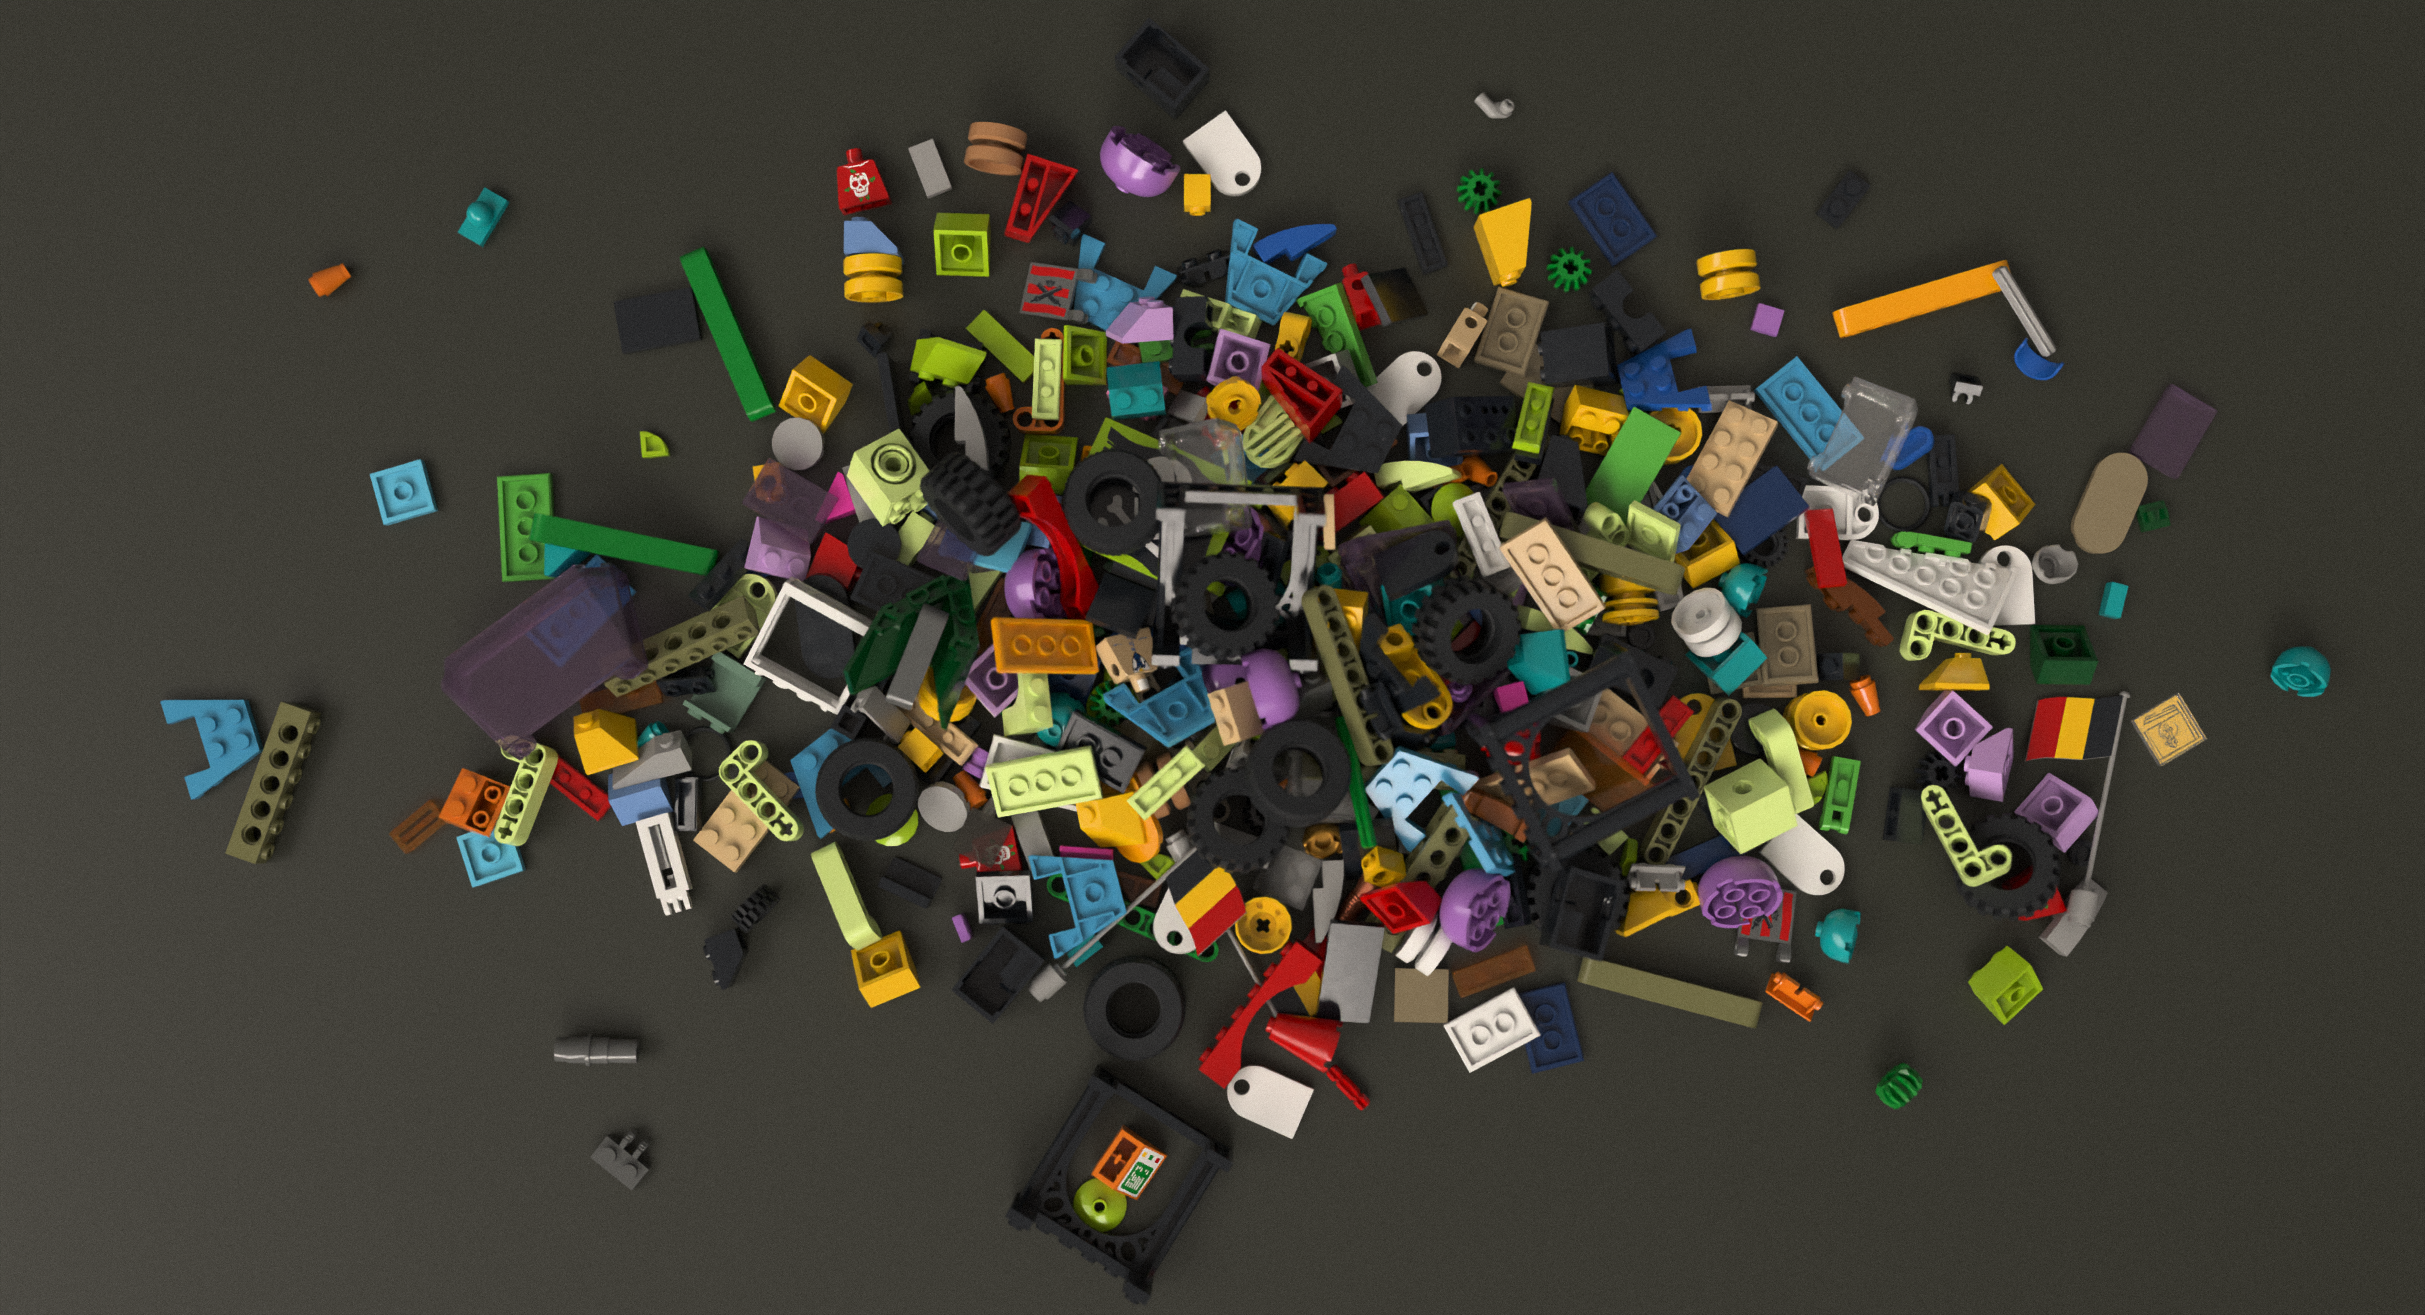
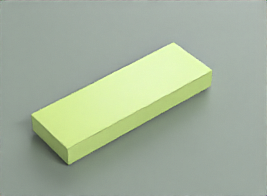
M1035 338L1032 419L1059 420L1062 339Z
M1186 746L1135 792L1127 802L1146 821L1194 777L1205 764Z

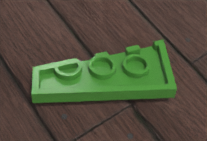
M1342 282L1296 299L1300 308L1304 307L1312 318L1311 326L1313 328L1316 327L1324 339L1321 342L1325 349L1330 350L1332 354L1348 349L1359 381L1365 387L1378 383Z

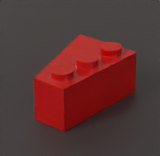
M1027 154L1004 236L1029 243L1071 184L1078 170Z
M1279 348L1261 366L1262 383L1297 428L1300 429L1307 441L1311 443L1342 406V389Z
M1356 471L1345 479L1348 484L1339 490L1336 486L1326 493L1334 494L1335 534L1386 497L1381 489L1377 487L1369 472L1360 474L1359 471ZM1318 526V531L1322 530L1324 532V526ZM1324 534L1317 537V541H1324Z

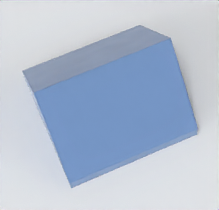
M613 774L608 775V801L622 826L667 812H674L665 777L614 790L612 787Z

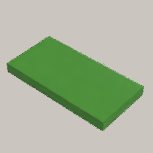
M1633 407L1586 489L1587 505H1591L1594 502L1601 503L1617 513L1626 526L1629 505L1634 500L1639 503L1643 501L1682 433L1642 410Z
M552 474L497 476L502 582L555 579L544 576L545 544L529 540L534 513L555 517Z

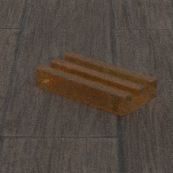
M433 799L426 802L389 833L405 854L413 851L446 823L439 817L442 810L435 805L436 802ZM429 809L432 810L430 815L402 838L398 836ZM436 817L439 819L410 844H405Z

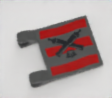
M1030 262L1019 313L1086 325L1089 315L1081 310H1071L1077 282L1082 281L1095 284L1098 274L1094 273L1091 269H1076Z
M1781 889L1783 894L1782 902L1775 912L1768 917L1763 914L1748 919L1750 924L1739 925L1734 946L1735 956H1747L1749 939L1779 943L1776 960L1782 963L1791 961V939L1797 891ZM1739 913V922L1746 920L1745 918H1742Z

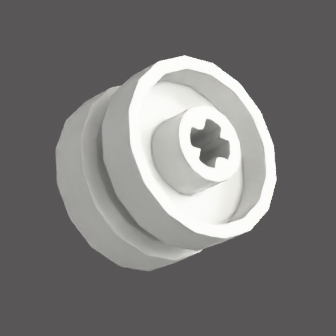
M1702 588L1693 591L1677 604L1672 613L1671 623L1674 630L1685 641L1691 652L1697 656L1711 657L1722 653L1730 648L1741 633L1742 621L1739 615L1730 606L1722 592L1715 588Z
M1438 913L1435 914L1430 924L1407 930L1403 942L1395 952V956L1406 963L1411 962L1419 953L1415 962V968L1426 976L1430 975L1452 943L1445 935L1441 923L1435 927Z

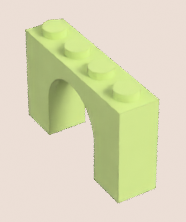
M912 511L898 532L902 547L900 556L896 561L912 567L923 552L931 548L941 547L947 527L943 526L942 529H939L932 524L935 519L923 511L919 515ZM967 563L974 612L976 614L1003 572Z
M1018 673L1017 699L1012 707L1002 710L1004 737L1031 735L1053 727L1047 674Z

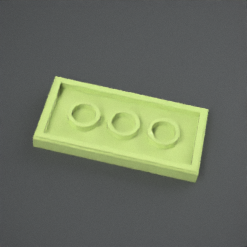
M1091 745L988 764L985 767L998 817L1103 798Z

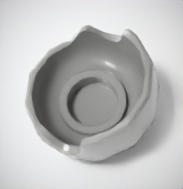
M2060 544L2043 546L2034 554L2032 568L2041 581L2047 584H2060L2070 579L2077 572L2079 563L2073 551H2066L2060 547Z

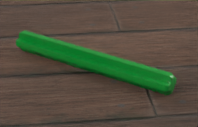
M1341 716L1335 719L1338 738L1340 737L1350 756L1352 778L1349 789L1361 846L1364 849L1375 847L1377 842L1359 758L1345 719Z

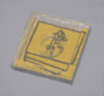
M2179 693L2170 696L2130 720L2158 766L2165 765L2207 739Z

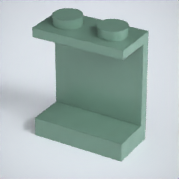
M721 651L714 654L711 658L714 660L711 668L715 671V678L711 679V682L716 688V692H708L702 695L694 694L691 700H685L683 705L689 708L688 714L698 720L704 717L712 722L710 724L712 729L724 734L725 731L730 733L735 731L767 678L756 675L754 670Z

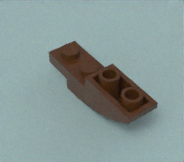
M1814 566L1804 571L1808 575L1806 577L1808 583L1815 590L1819 589L1824 595L1823 601L1828 608L1837 612L1848 608L1849 617L1855 624H1860L1866 631L1865 637L1872 645L1883 647L1894 640L1878 619L1886 611L1864 589L1847 579V584L1844 587L1818 588Z

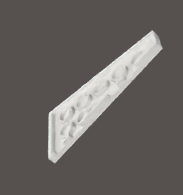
M1856 540L1850 541L1842 556L1844 568L1986 635L1992 630L2020 570L2017 567H2010V569L1996 567V564L1987 562L1985 565L1971 563L1968 559L1928 552L1925 555L1911 553L1910 549L1904 548L1900 550L1888 549L1880 544Z

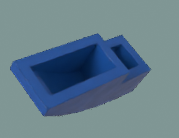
M1314 224L1286 229L1254 243L1252 251L1259 261L1267 265L1285 254L1292 263L1336 234L1337 228L1334 224Z

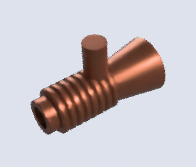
M1362 873L1355 889L1351 890L1338 907L1335 919L1355 921L1364 909L1371 911L1359 897L1363 893L1382 887L1365 882L1364 874Z

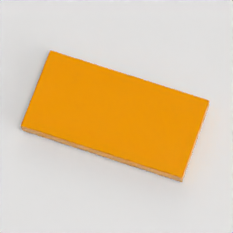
M995 617L991 620L997 673L1096 674L1099 672L1093 623L1073 619Z

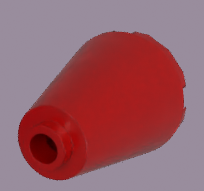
M1277 1013L1276 1017L1270 1016L1265 1031L1270 1033V1040L1318 1071L1326 1073L1328 1068L1323 1065L1325 1062H1331L1341 1034V1032L1336 1031V1028L1342 1027L1343 1022L1333 1019Z

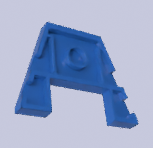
M1687 329L1617 365L1627 411H1632L1633 407L1642 411H1662V408H1678V411H1688L1689 408H1701L1702 411H1712L1707 386L1678 392L1670 359L1697 353L1691 329Z

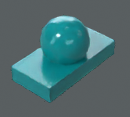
M484 187L477 201L468 206L466 211L467 217L458 233L483 247L510 202Z

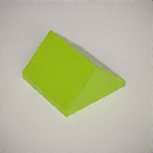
M1065 325L1063 350V380L1065 385H1106V332Z

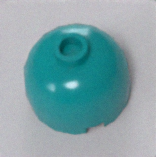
M1742 563L1734 566L1729 573L1724 572L1721 576L1718 586L1722 588V594L1738 615L1747 618L1751 614L1752 610H1749L1748 607L1751 603L1757 604L1767 577L1763 575L1768 572L1767 569L1750 563Z
M2297 646L2286 649L2278 656L2273 664L2271 678L2276 685L2287 692L2290 687L2293 690H2297V695L2315 697L2324 693L2325 688L2328 686L2331 667L2327 658L2315 648Z
M1065 692L1050 694L1053 727L1036 732L1043 742L1054 747L1058 746L1073 711L1078 708L1087 713L1082 702L1078 699L1074 700L1069 697L1070 694Z
M1840 908L1828 913L1824 922L1818 921L1815 936L1820 937V947L1829 958L1846 964L1850 963L1858 936L1856 924L1860 925L1861 921L1860 911Z

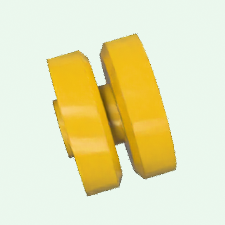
M1737 249L1714 253L1696 261L1698 275L1708 278L1700 284L1701 298L1704 300H1720L1743 296L1756 292L1761 288L1759 275L1750 271L1757 265L1756 252L1752 249Z
M869 253L852 255L843 260L844 274L851 278L844 283V297L846 299L874 303L895 301L903 297V283L896 278L903 273L901 257L890 254Z
M1662 408V411H1651L1649 413L1652 417L1682 433L1663 466L1675 465L1693 454L1699 446L1702 437L1701 422L1694 411L1690 408L1688 411H1678V408Z
M928 666L917 697L920 707L924 712L935 720L940 721L933 668ZM966 685L962 689L950 722L959 721L969 715L975 705L977 696Z
M1826 690L1797 696L1789 702L1783 713V718L1793 730L1798 748L1809 751L1830 749L1841 744L1848 736L1852 724L1851 712L1846 702L1837 694Z

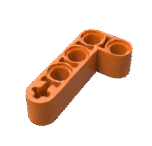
M1055 328L1045 330L1041 335V339H1052V337L1062 339L1059 423L1055 427H1048L1045 425V420L1033 419L1031 425L1022 427L1019 425V419L1026 414L1032 416V407H1021L1015 411L1013 423L1022 434L1054 435L1060 433L1065 425L1064 335Z

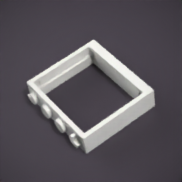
M790 577L784 583L744 665L756 671V675L772 679L776 686L783 689L789 688L796 692L800 699L808 702L813 701L820 705L823 711L826 712L828 710L838 714L843 704H846L852 695L849 693L847 685L841 696L838 697L761 654L790 597L862 636L865 635L873 620L802 581Z

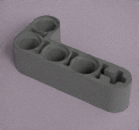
M925 603L923 604L887 692L886 702L909 711L911 710L947 622L948 612Z

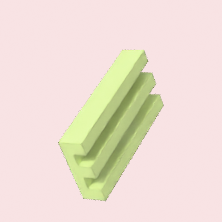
M1284 413L1245 443L1243 449L1261 468L1300 438L1302 432L1299 428L1295 427L1292 421L1288 420ZM1287 432H1291L1289 436H1287L1280 443H1278L1271 450H1269L1267 453H1265L1262 457L1259 458L1258 455L1260 453H1262L1268 447L1272 446L1275 442H1277L1278 439L1284 436Z

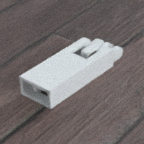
M672 812L636 821L656 898L661 899L665 915L672 914L670 903H673L676 913L681 912V900H683L686 910L693 908L688 891L693 889L678 833L674 831ZM672 867L673 874L667 876L671 886L666 887L662 870Z

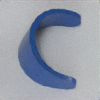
M2025 338L2014 354L2017 367L2025 375L2036 380L2053 378L2065 363H2052L2043 359L2028 346V338Z

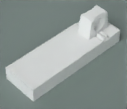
M1480 492L1453 502L1483 578L1508 569L1510 567L1509 562L1499 549L1501 543Z

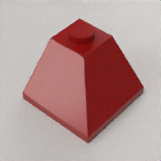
M1426 881L1398 882L1363 893L1359 897L1393 934L1430 924L1442 902V898Z

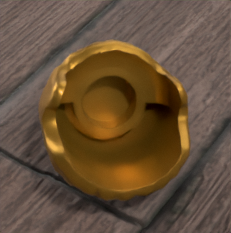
M1323 819L1316 824L1306 827L1302 842L1308 855L1310 853L1316 858L1324 859L1334 855L1336 852L1342 854L1338 824L1332 820Z

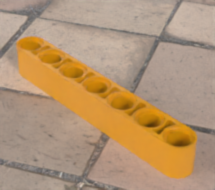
M2007 260L1999 261L1834 311L1832 314L1839 337H1849L2002 291L1992 276V272L2000 266H2006L2010 271Z

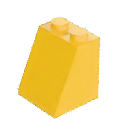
M1530 198L1479 215L1473 227L1494 286L1501 284L1502 287H1507L1517 283V278L1521 277L1526 267L1532 205Z

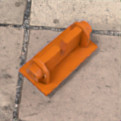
M1780 972L1772 973L1765 992L1810 1022L1814 1011H1818L1823 1005V1001L1820 1000L1821 997L1805 987L1801 991L1797 990L1800 987V983L1789 977L1785 972L1782 974Z

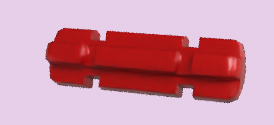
M1336 1064L1331 1066L1326 1072L1332 1082H1336V1086L1350 1101H1354L1353 1104L1359 1110L1365 1109L1370 1103L1369 1098L1364 1093H1360L1361 1090L1346 1074L1343 1075V1071Z

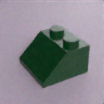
M2031 625L2030 667L2036 683L2090 685L2098 664V658L2085 626Z

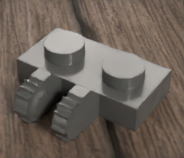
M632 1129L621 1143L609 1134L590 1157L630 1190H634L651 1169L649 1165L640 1159V1156L650 1145V1141L647 1139L642 1141L634 1153L626 1148L636 1137L637 1131L635 1129Z

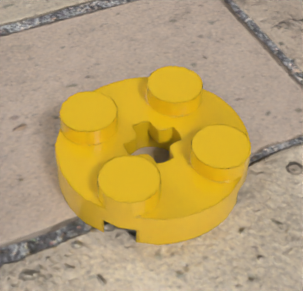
M1233 376L1219 383L1207 395L1208 415L1214 424L1222 430H1243L1251 425L1259 414L1257 410L1259 404L1261 405L1260 395L1250 382L1238 376ZM1233 400H1240L1237 402L1238 407L1235 410L1232 407L1228 409Z

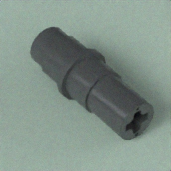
M588 1034V1036L557 1037L554 1045L555 1062L580 1063L586 1066L609 1063H638L640 1056L639 1039H614L611 1037H594L593 1034Z

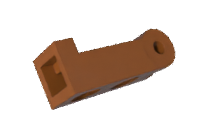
M1471 787L1464 796L1461 795L1470 814L1476 815L1499 827L1524 843L1526 836L1523 830L1527 827L1523 819L1518 821L1511 808L1513 804L1475 787Z

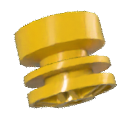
M1605 574L1600 575L1599 584L1601 591L1608 593L1607 597H1613V600L1604 602V610L1612 612L1602 615L1603 623L1631 626L1659 618L1658 610L1646 609L1658 605V600L1645 597L1646 594L1653 593L1656 590Z
M1268 897L1253 898L1246 902L1247 913L1235 923L1236 935L1241 944L1248 950L1259 954L1272 953L1281 948L1289 939L1292 928L1291 918L1285 906L1277 900ZM1257 920H1269V932L1265 933L1263 930L1258 932L1256 930L1258 927Z

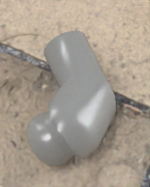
M1484 92L1474 101L1489 118H1507L1512 114L1515 107L1510 99L1493 103Z

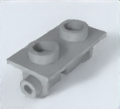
M1751 385L1707 386L1712 411H1702L1701 408H1698V413H1723L1729 400L1752 410L1751 402L1755 400V393L1751 391Z
M1647 863L1631 864L1627 881H1629V887L1634 888L1635 891H1655V883H1659L1660 892L1679 893L1680 890L1685 889V880L1681 879L1685 866H1675L1673 864L1649 865Z

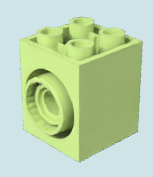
M900 429L854 452L847 477L882 526L890 522L896 524L905 517V514L912 510L918 512L927 505V501H925L923 493L920 491V482L922 477L929 472V469Z
M1761 759L1704 786L1714 827L1740 854L1798 826L1795 817L1797 809L1790 796L1793 793L1791 785L1786 779L1782 780L1778 776L1773 766H1768Z

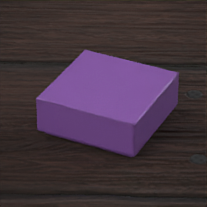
M1761 303L1757 304L1750 330L1776 337L1784 310Z
M961 913L952 917L961 942L972 939L974 935L966 915Z

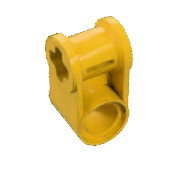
M1284 312L1275 350L1279 348L1282 351H1289L1290 347H1292L1294 351H1290L1288 355L1300 362L1310 334L1312 318Z

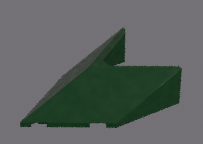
M967 563L959 566L958 571L946 577L942 575L907 593L906 598L894 604L889 602L881 607L843 670L850 694L855 695L896 673L924 603L949 613L929 664L933 668L938 701L937 709L941 728L947 730L980 646Z

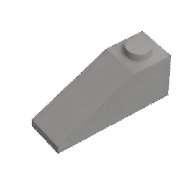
M678 730L655 736L638 749L639 760L614 767L612 787L614 790L692 770V751L682 731Z

